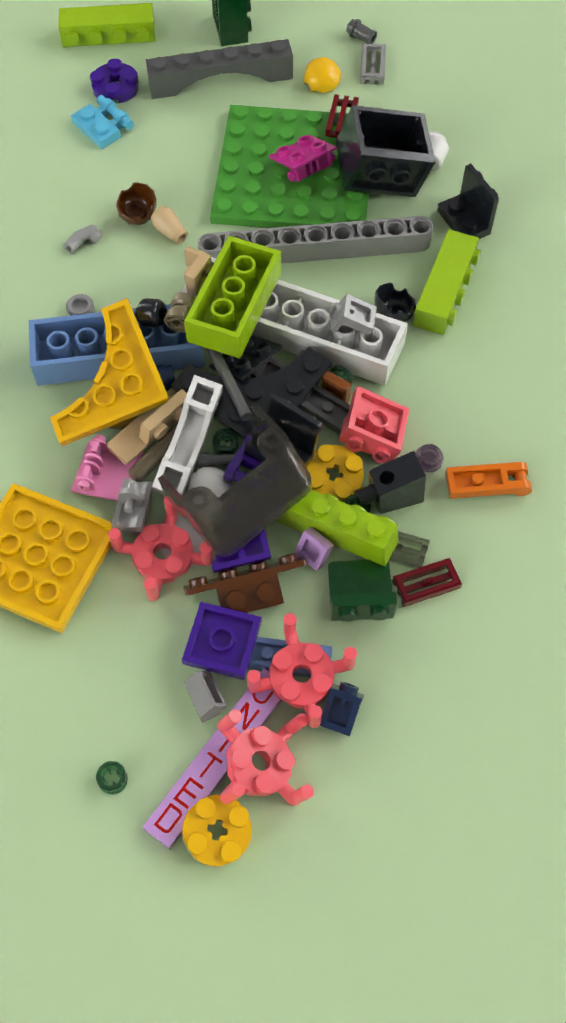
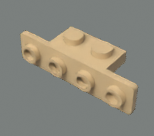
M171 388L167 392L169 400L165 404L140 414L107 443V449L125 465L132 462L154 441L161 439L170 427L179 422L183 403L187 395L183 389L176 392Z

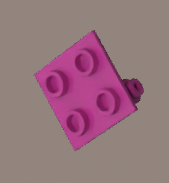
M305 135L292 145L279 147L276 150L277 152L268 157L290 169L287 172V176L291 182H299L308 177V175L311 176L314 172L317 173L331 166L336 159L332 151L336 150L337 147L312 135Z

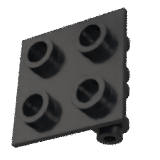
M251 335L240 359L223 353L222 356L234 379L243 381L280 351L283 345ZM214 363L209 365L210 369L217 371Z

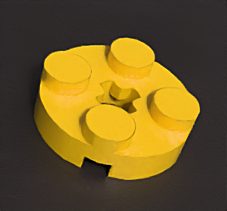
M322 445L315 451L313 460L305 468V482L312 490L321 494H331L339 501L351 499L355 496L354 490L361 488L364 470L362 459L345 446ZM337 468L339 473L342 474V478L336 477L335 481H331L329 479L330 474L326 473V471Z
M211 795L200 799L188 810L182 825V838L187 850L196 861L212 867L224 866L240 858L246 851L252 835V825L247 809L237 800L230 804L222 803L220 795ZM216 820L221 821L222 827L226 829V835H221L218 841L213 840L212 833L207 831L208 826L215 825Z

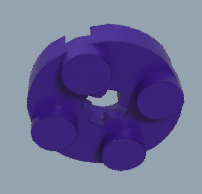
M110 59L107 64L98 67L90 73L92 90L96 98L103 95L105 98L118 100V103H124L138 93L139 79L137 71L132 66L122 63L120 59Z

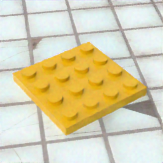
M13 483L0 503V608L62 634L112 546L108 536L109 531L113 529L112 522Z

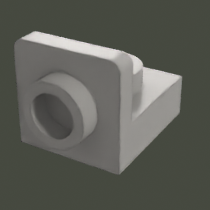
M346 294L339 303L336 302L331 308L329 315L332 319L330 330L337 332L342 325H346L369 335L374 330L377 306Z

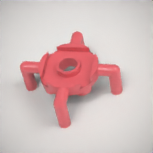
M172 494L164 497L166 510L164 524L146 525L134 543L123 541L121 532L117 528L111 529L108 533L115 552L132 555L135 567L145 578L144 587L150 601L158 600L162 584L175 581V578L187 573L192 564L211 566L214 561L212 545L209 542H203L200 545V553L193 552L188 532L176 526L178 509L176 498ZM160 548L171 550L170 556L166 559H158L154 555Z
M288 613L284 616L283 632L287 646L273 656L269 677L261 678L257 670L248 672V689L251 693L272 689L275 696L294 708L304 709L309 720L308 725L312 728H317L321 724L322 709L318 704L329 694L334 683V675L350 671L355 667L357 651L353 647H347L344 650L343 659L331 661L320 645L299 642L296 631L297 618L294 614ZM299 668L307 669L311 674V678L304 683L297 682L292 676L294 671Z
M236 709L230 711L218 722L217 727L219 731L231 742L226 753L228 762L226 769L231 783L220 794L222 803L230 804L244 794L264 797L278 792L291 806H297L313 796L314 790L312 786L306 784L294 790L288 783L292 768L295 765V758L286 742L293 734L308 724L309 720L305 714H298L277 733L265 726H258L240 733L234 726L242 720V714ZM253 754H259L264 758L266 762L264 771L254 767L252 763Z

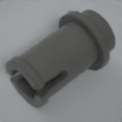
M352 19L347 25L346 32L349 33V37H356L367 44L375 42L377 31L363 25L360 19Z

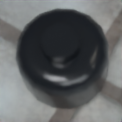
M145 298L139 302L135 314L142 326L157 328L164 324L167 309L162 300Z

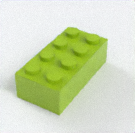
M228 235L184 320L187 342L240 359L281 275V251Z

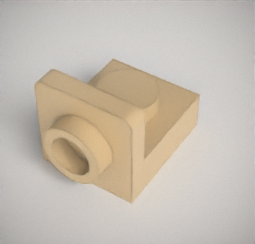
M187 247L184 251L187 266L184 280L187 293L197 297L212 268L211 255L202 250Z

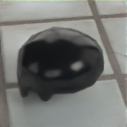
M386 283L380 285L375 291L374 306H377L376 313L402 322L411 319L415 312L416 304L415 299L408 294L406 288L398 291L394 288L393 283Z

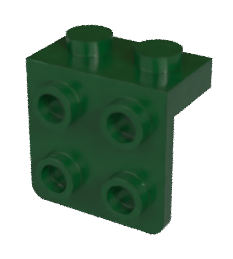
M370 560L332 561L329 563L328 578L331 621L348 622L394 618L397 599L396 592H392L389 562L386 566Z

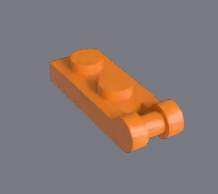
M525 462L446 468L445 476L449 499L507 494L525 496L532 492L531 482L526 477L528 467ZM508 476H512L515 480L509 481Z

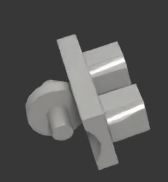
M124 478L111 523L112 528L122 529L123 533L138 535L143 531L153 493V482H137Z

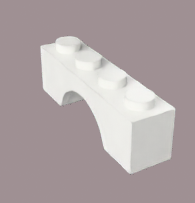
M194 375L183 403L174 436L165 456L162 458L152 485L153 492L164 496L172 494L177 501H182L222 395L223 385Z

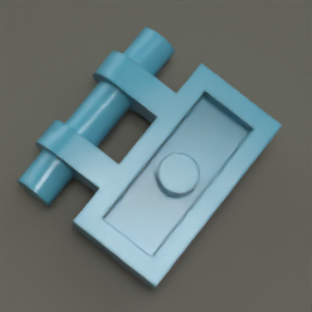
M100 95L96 100L100 107L95 108L89 104L72 114L71 119L76 127L99 148L103 149L121 138V128L124 127L127 130H131L134 123L124 110H119L116 107L114 101ZM111 115L113 119L109 121L106 117Z

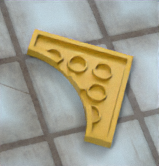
M128 298L101 309L106 328L107 350L104 362L102 361L99 371L93 380V386L83 398L79 397L69 407L50 417L62 447L161 406L169 400L167 391Z

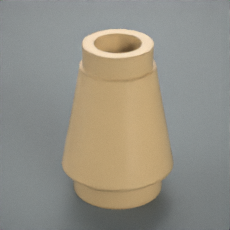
M160 206L153 212L151 222L155 229L177 244H181L186 240L188 232L172 208Z

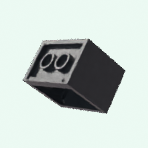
M351 106L336 140L344 191L416 197L435 164L425 114Z

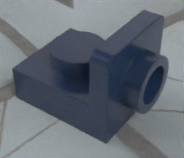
M340 682V685L334 684L330 689L320 726L350 736L364 694L358 693L359 687L346 682Z

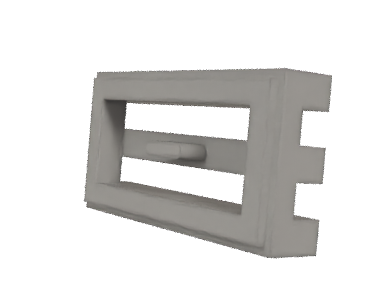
M362 44L360 84H365V80H370V84L379 81V85H384L385 44ZM367 50H371L370 73H366ZM376 50L381 51L380 74L375 73Z

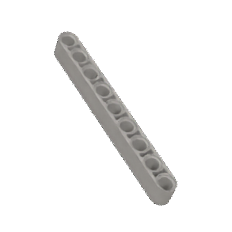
M425 216L207 233L198 239V250H202L211 255V257L217 258L229 235L280 250L281 263L422 252L429 248L433 223Z

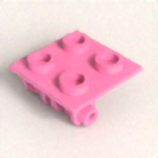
M95 435L94 438L88 441L71 492L118 501V494L124 478L131 479L128 470L144 455V452L128 465H125L107 449L106 438L102 435Z

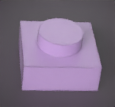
M310 527L303 532L294 553L298 557H303L306 563L317 571L324 566L334 544L313 527Z

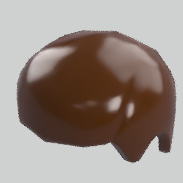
M133 182L129 189L121 190L116 203L118 214L128 224H145L151 220V216L156 210L157 199L154 190L147 184Z

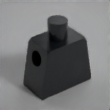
M412 451L369 471V485L354 490V494L359 506L363 507L375 502L379 513H387L424 502L426 475L415 452Z

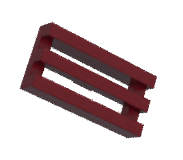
M334 94L325 136L338 137L343 126L347 107L351 108L352 105L358 106L359 97L349 100V96L344 95L343 99H339V95ZM342 106L336 131H332L337 108Z
M450 558L395 575L392 579L394 586L397 587L398 595L401 596L403 607L460 589L462 586ZM444 569L448 570L447 573L437 575L434 577H429L423 579L422 581L407 586L403 585V583ZM452 579L450 582L408 595V593Z

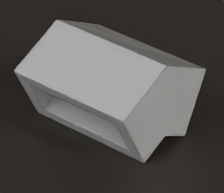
M197 671L184 681L185 688L202 723L220 715V711L227 706L210 671Z

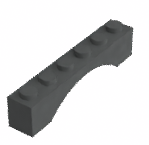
M289 39L145 59L152 99L176 96L183 89L199 80L225 73L249 74L260 77L268 82L293 79V53Z

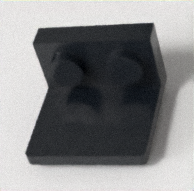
M470 163L465 166L460 194L438 203L437 211L453 231L481 239L491 234L499 197L496 190L491 188L484 180L481 172L477 171Z
M272 393L268 397L263 424L245 444L244 451L294 482L313 460L323 424L313 415L307 414L288 400Z

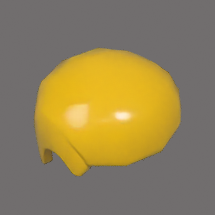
M327 57L315 58L306 66L303 83H307L312 92H332L340 83L341 72L333 60Z

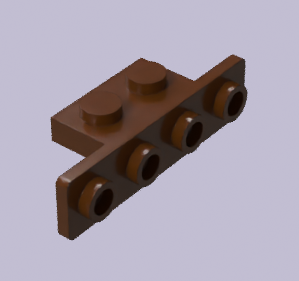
M296 553L278 557L279 562L267 565L266 561L250 564L248 565L249 570L237 573V569L233 568L219 572L218 578L207 580L206 576L196 577L188 580L189 585L183 586L185 596L216 589L220 607L244 613L284 603L277 573L306 566V560L303 557H297Z

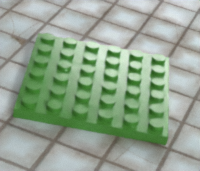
M230 105L210 214L211 224L277 228L366 220L369 193L344 191L337 149L332 151L336 159L331 166L317 173L314 172L313 175H308V177L299 182H291L287 176V172L290 169L268 157L277 152L276 150L279 147L292 145L305 135H312L336 146L337 138L325 136L330 112ZM339 112L336 113L332 131H336Z

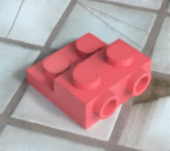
M357 386L352 395L349 412L343 420L339 441L346 444V448L352 452L363 451L372 455L375 462L387 463L395 459L402 451L409 408Z

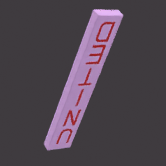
M265 668L260 673L261 678L269 677V671ZM248 689L232 709L239 710L242 714V720L234 727L242 733L248 729L263 726L282 700L275 696L272 689L259 693H251ZM219 729L215 731L142 827L143 830L169 850L182 835V825L188 810L200 799L211 796L227 775L226 768L228 767L226 753L231 742Z

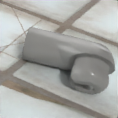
M89 225L75 231L63 244V247L67 252L73 254L87 238L91 243L95 244L102 237V232L97 229V226Z

